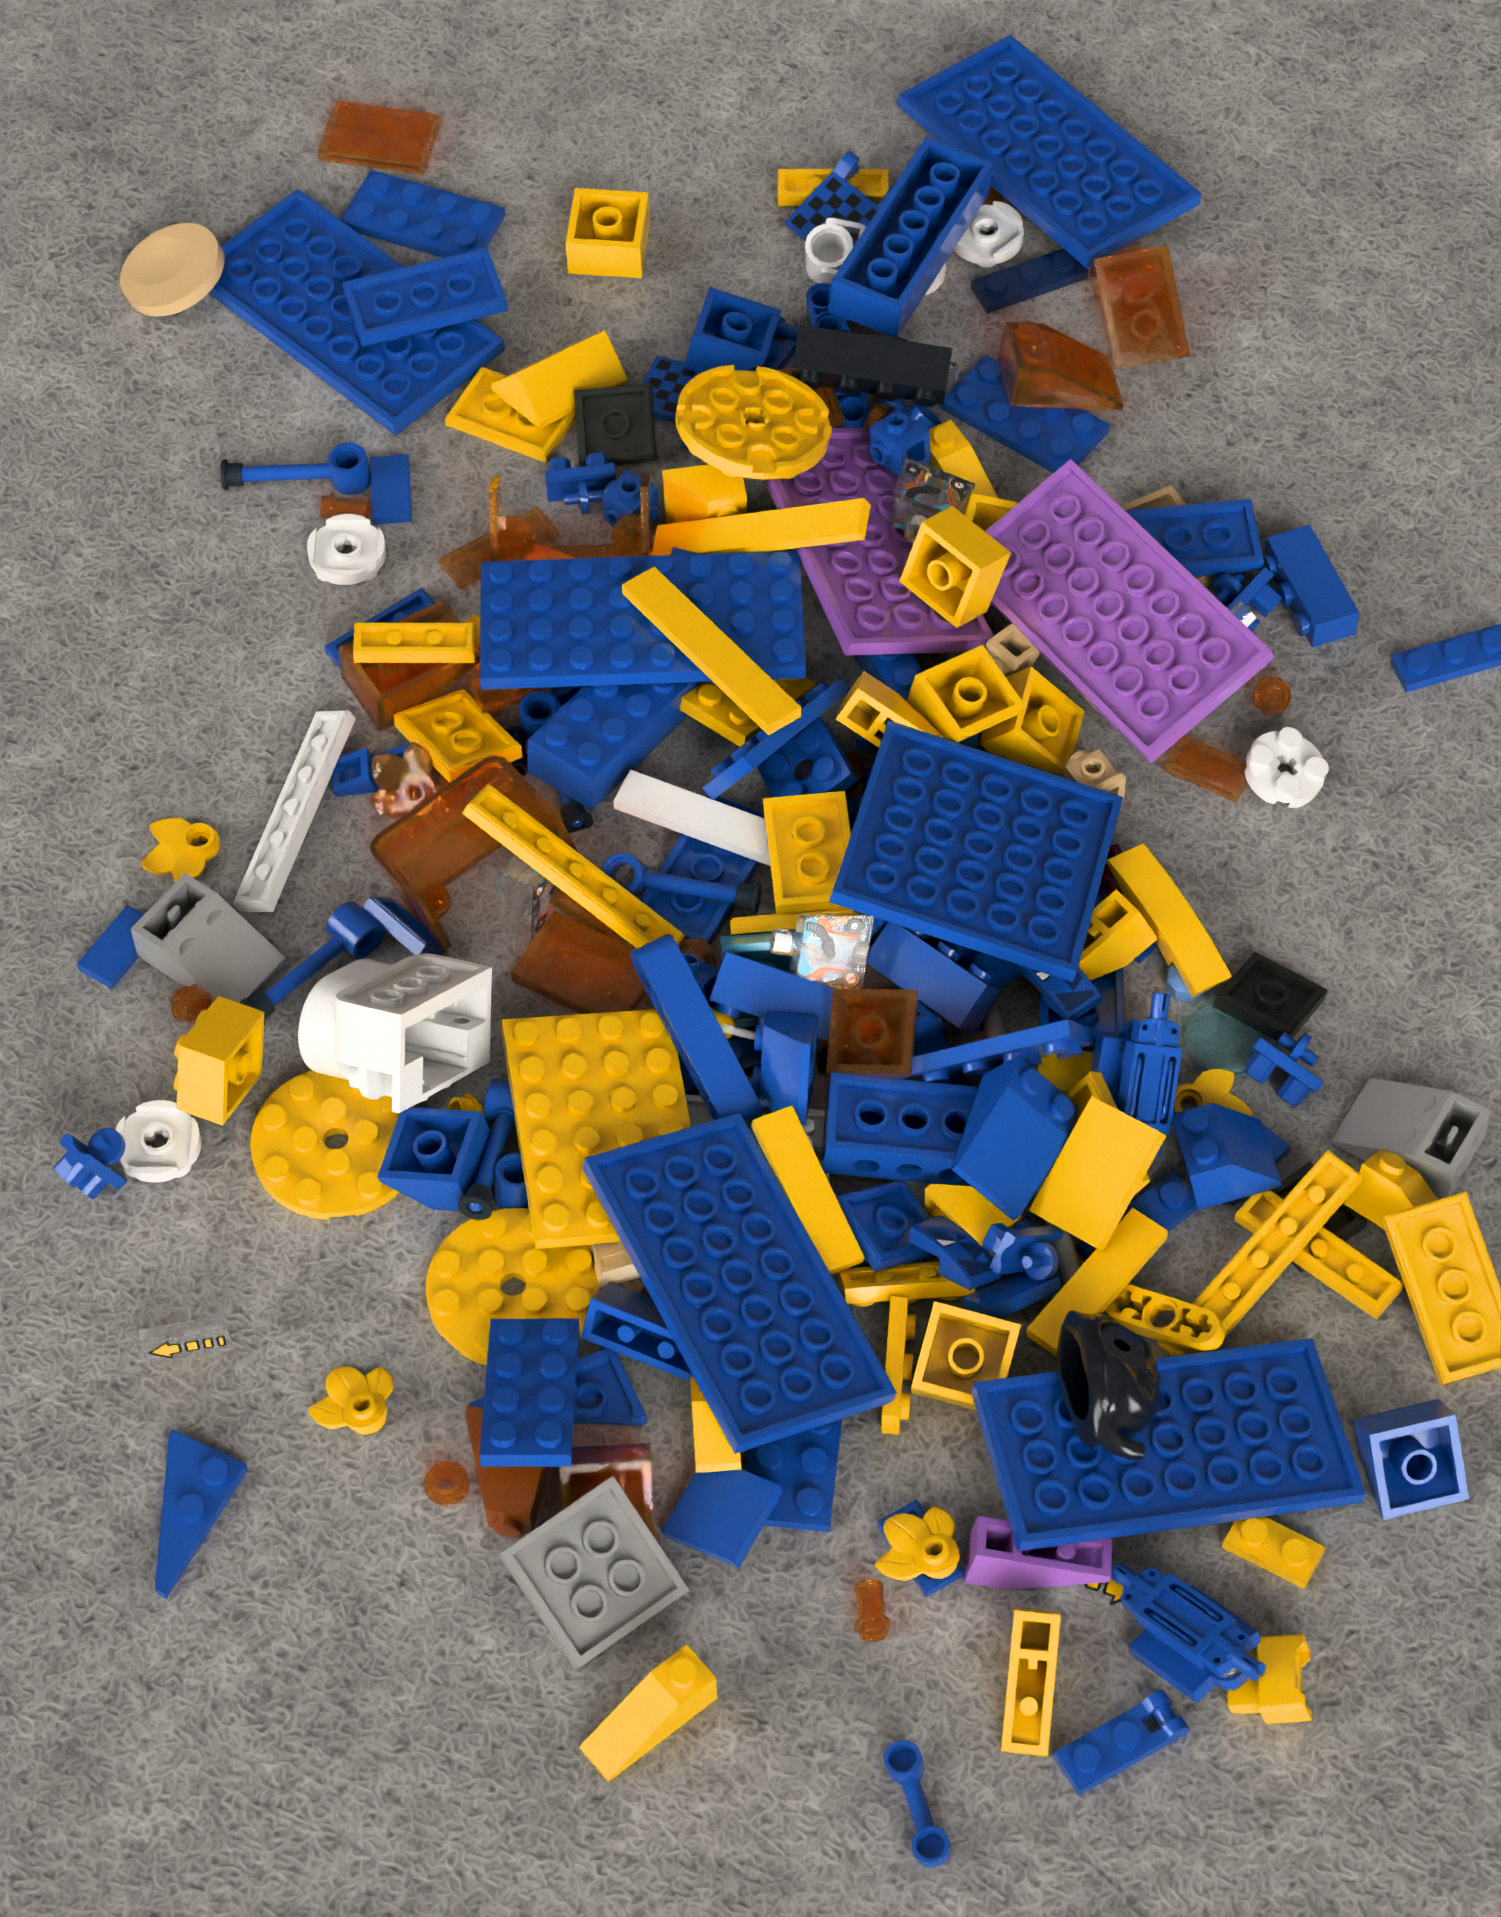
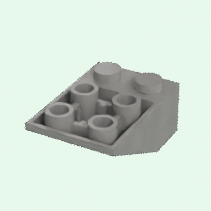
M186 873L131 928L139 958L211 1004L218 996L238 1003L244 998L249 1000L286 961V957L217 892Z
M1370 1077L1331 1140V1145L1364 1161L1368 1160L1381 1148L1387 1152L1397 1154L1404 1159L1406 1164L1421 1174L1436 1196L1445 1198L1451 1196L1485 1138L1492 1110L1454 1091Z

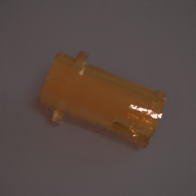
M335 492L322 496L320 518L329 519L341 514H356L367 519L369 517V499L337 497Z
M878 1580L860 1581L854 1586L858 1619L854 1623L855 1631L860 1634V1639L863 1641L878 1642L887 1637V1631L891 1628V1621L885 1616L884 1587L882 1582Z

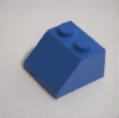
M709 287L683 368L700 374L709 369L726 365H734L735 371H746L765 364L781 310Z
M768 1011L764 1025L756 1026L754 1050L762 1051L761 1065H754L752 1088L754 1091H759V1102L762 1108L775 1112L792 1105L801 1125H806L814 1093L819 1016Z
M1214 1103L1173 1114L1172 1124L1178 1148L1198 1210L1282 1187V1182L1260 1119Z
M413 1107L401 1112L378 1174L379 1181L433 1210L460 1211L458 1208L459 1199L466 1195L468 1187L475 1182L491 1134L482 1112Z
M1440 1399L1353 1419L1359 1457L1383 1520L1469 1499L1456 1414Z

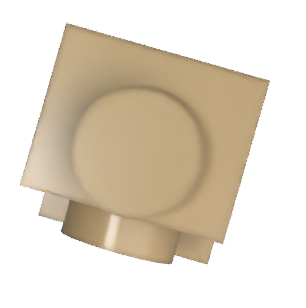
M1013 623L986 643L988 653L1005 677L1033 667L1039 655V650ZM1010 644L1017 648L1022 654H1020L1018 657L1012 654L1008 650Z
M1100 749L1090 754L1086 750H1080L1068 759L1067 765H1065L1064 778L1121 796L1124 800L1126 777L1123 773L1118 774Z

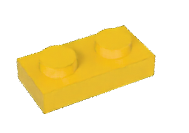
M1267 1517L1236 1520L1222 1545L1223 1549L1305 1589L1325 1551V1546Z

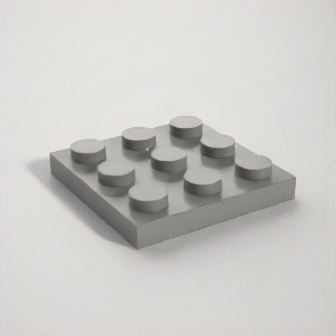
M614 1476L605 1480L498 1554L575 1670L690 1591Z

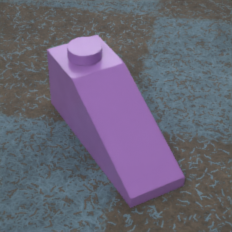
M978 1516L965 1543L964 1583L1004 1590H1018L1109 1582L1111 1579L1112 1538L1017 1551L1008 1520Z

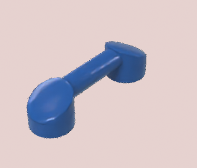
M907 1740L896 1741L887 1748L884 1754V1763L891 1779L897 1784L902 1785L917 1831L912 1839V1851L920 1865L929 1868L938 1867L949 1859L952 1849L947 1834L942 1829L935 1827L920 1782L925 1769L924 1761L919 1748L914 1743Z

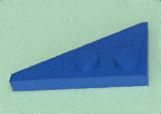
M606 1348L578 1359L574 1424L628 1426L647 1424L646 1413L615 1351ZM484 1397L469 1403V1406L483 1408Z
M173 1429L169 1434L155 1581V1591L165 1599L168 1598L248 1471L245 1463Z

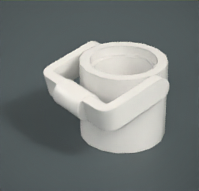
M828 218L826 219V224L815 227L808 234L805 242L806 271L809 277L817 283L832 284V279L853 249V239L849 233L858 234L859 239L866 226L861 223Z

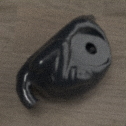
M1074 1310L1069 1311L1060 1329L1056 1368L1061 1393L1069 1411L1071 1423L1080 1441L1085 1446L1092 1448L1100 1445L1110 1453L1125 1459L1142 1460L1145 1454L1144 1443L1141 1441H1131L1130 1439L1136 1433L1141 1432L1156 1417L1160 1406V1374L1158 1373L1157 1360L1153 1348L1142 1337L1108 1316L1084 1314Z

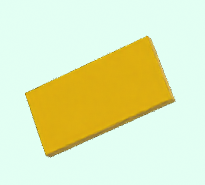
M1467 1192L1425 1203L1381 1218L1440 1385L1442 1386L1501 1368V1287Z

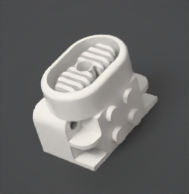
M415 954L395 964L366 958L356 960L320 979L310 991L301 1012L298 1028V1043L302 1059L314 1072L349 1080L350 1087L360 1089L362 1096L375 1100L384 1095L391 1096L392 1112L401 1113L419 1102L426 1101L429 1096L442 1089L449 1088L452 1083L488 1064L490 1061L492 967L435 954Z

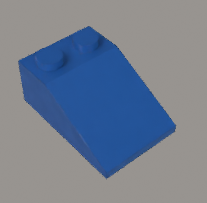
M1018 1055L983 1074L951 1169L1010 1219L1015 1220L1020 1217L1071 1134L1079 1107Z

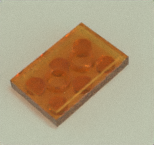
M336 101L318 150V159L324 162L425 175L442 125L441 115Z
M553 911L511 971L513 982L580 1014L634 1011L647 993L630 958V951L635 948Z

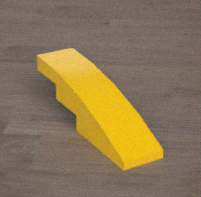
M1144 843L1106 861L1124 897L1140 911L1158 938L1155 942L1167 965H1175L1192 998L1224 984L1232 978L1225 962L1193 909Z

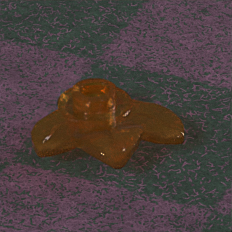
M412 742L404 752L403 758L388 753L374 756L371 770L375 783L380 789L371 797L369 804L378 813L391 818L400 817L408 811L414 814H424L437 804L439 789L431 777L433 761L424 747L416 742ZM419 786L421 796L418 800H415L414 791Z

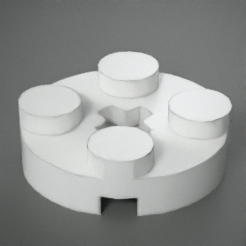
M993 200V205H982L954 248V251L961 258L985 268L1011 259L1019 252L1024 240L1023 221L1020 214L1010 205ZM980 230L984 232L994 231L992 235L980 234Z
M356 514L336 515L327 519V525L320 528L318 532L316 528L311 532L307 541L309 563L318 579L338 585H352L362 581H370L376 577L378 570L385 562L386 544L384 534L379 527L377 530L376 527L372 526L370 520L364 516ZM345 545H351L353 552L347 554L339 553L338 551H343Z
M1285 727L1281 731L1267 732L1253 742L1246 754L1247 767L1244 772L1247 783L1260 798L1274 805L1276 801L1290 803L1288 805L1289 808H1297L1315 798L1323 786L1329 766L1318 749L1310 741L1302 737L1297 729ZM1282 763L1292 769L1293 775L1288 771L1280 772L1278 770L1279 765Z
M166 1100L145 1102L136 1107L137 1112L131 1114L127 1119L124 1116L119 1121L115 1131L123 1136L126 1146L119 1162L125 1173L131 1177L153 1183L182 1177L190 1171L191 1166L199 1156L201 1135L198 1124L194 1117L192 1118L186 1112L178 1110L177 1103ZM156 1135H163L164 1141L167 1142L159 1148H152L151 1145H146L147 1142L154 1141Z

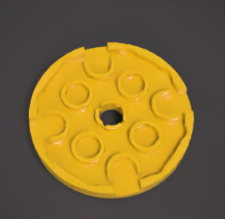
M726 365L698 374L682 389L675 416L677 431L685 445L689 448V451L704 462L719 469L724 475L730 477L741 476L751 479L794 478L796 475L814 467L823 458L828 449L832 433V426H830L828 419L829 410L814 390L786 373L757 366L755 372L735 371L734 365Z
M313 1070L302 1073L288 1080L274 1091L265 1101L255 1118L251 1132L250 1149L256 1174L265 1190L277 1202L301 1215L318 1219H330V1217H343L354 1214L356 1217L371 1212L389 1202L399 1193L381 1183L378 1179V1174L400 1113L392 1112L391 1096L384 1095L375 1100L368 1099L362 1096L360 1089L350 1087L349 1080L317 1073ZM334 1134L346 1135L348 1138L347 1144L340 1149L328 1148L325 1142L328 1136L330 1137Z
M528 1208L493 1210L491 1216L485 1220L470 1219L461 1224L438 1247L431 1260L426 1277L428 1310L436 1330L450 1345L460 1351L461 1355L484 1365H487L491 1319H579L581 1336L590 1300L601 1290L591 1257L590 1245L535 1249ZM516 1278L523 1281L526 1286L523 1292L512 1296L507 1295L501 1290L502 1285L506 1281Z

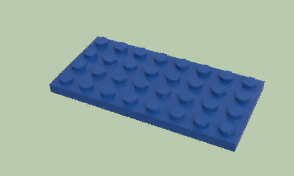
M1008 35L898 94V107L939 142L993 162L990 186L1086 268L1200 205L1201 192L1012 35Z
M299 189L222 245L225 256L224 268L218 282L208 293L395 436L477 373L481 366H486L505 351L504 340L475 319L361 346L343 293L342 282L403 268L404 266Z
M797 551L481 562V690L713 682L622 594L623 583L652 567H656L772 679L806 678L800 557Z
M740 1113L584 1159L583 1171L734 1454L894 1401L897 1393Z
M1313 1338L1156 1358L1158 1373L1160 1374V1406L1156 1417L1141 1432L1136 1433L1130 1439L1131 1441H1141L1144 1443L1145 1454L1142 1460L1125 1459L1110 1453L1100 1445L1090 1448L1080 1441L1071 1423L1070 1414L1061 1393L1057 1371L974 1382L971 1390L1017 1551L1361 1503L1366 1495Z

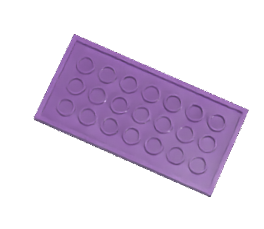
M832 428L828 449L823 458L814 467L791 479H763L777 509L865 498L871 505L865 540L795 548L845 656L967 652L981 645L987 650L986 643L994 636L983 614L957 629L899 582L917 534L894 526L892 522L913 519L914 515H921L923 509L927 510L925 515L927 519L934 515L930 507L925 506L928 503L925 499H922L925 498L923 493L916 494L920 496V503L906 500L908 497L902 494L903 498L898 497L902 491L896 489V487L904 490V487L914 486L916 479L911 474L901 478L870 458L869 428ZM913 482H914V484H912V485L904 486V484H906V483H913ZM908 517L907 519L892 521V519Z
M1072 459L1067 461L985 531L1011 552L990 604L1010 624L1013 623L1039 650V653L1150 764L1274 659L1272 651Z

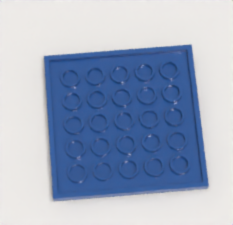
M888 720L829 902L1073 982L1079 966L1123 797Z

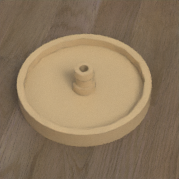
M179 223L164 227L146 237L131 251L121 270V290L131 306L144 315L168 316L179 313L203 299L216 285L224 268L225 256L223 248L214 234L202 225Z

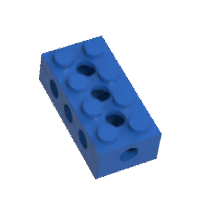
M831 1072L825 1098L821 1163L824 1173L930 1184L971 1186L956 1174L951 1167L979 1087Z

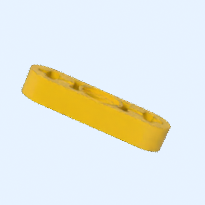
M1130 1284L1121 1291L1105 1310L1111 1319L1135 1334L1195 1353L1215 1351L1221 1346L1225 1338L1224 1327L1212 1310ZM1132 1301L1135 1308L1137 1309L1134 1310L1131 1308H1124L1121 1313L1118 1307L1120 1305L1128 1306L1129 1303ZM1166 1310L1175 1312L1174 1320L1168 1326L1155 1327L1153 1325L1155 1317L1160 1312ZM1208 1325L1211 1329L1209 1333L1201 1332L1198 1337L1192 1329L1204 1330Z

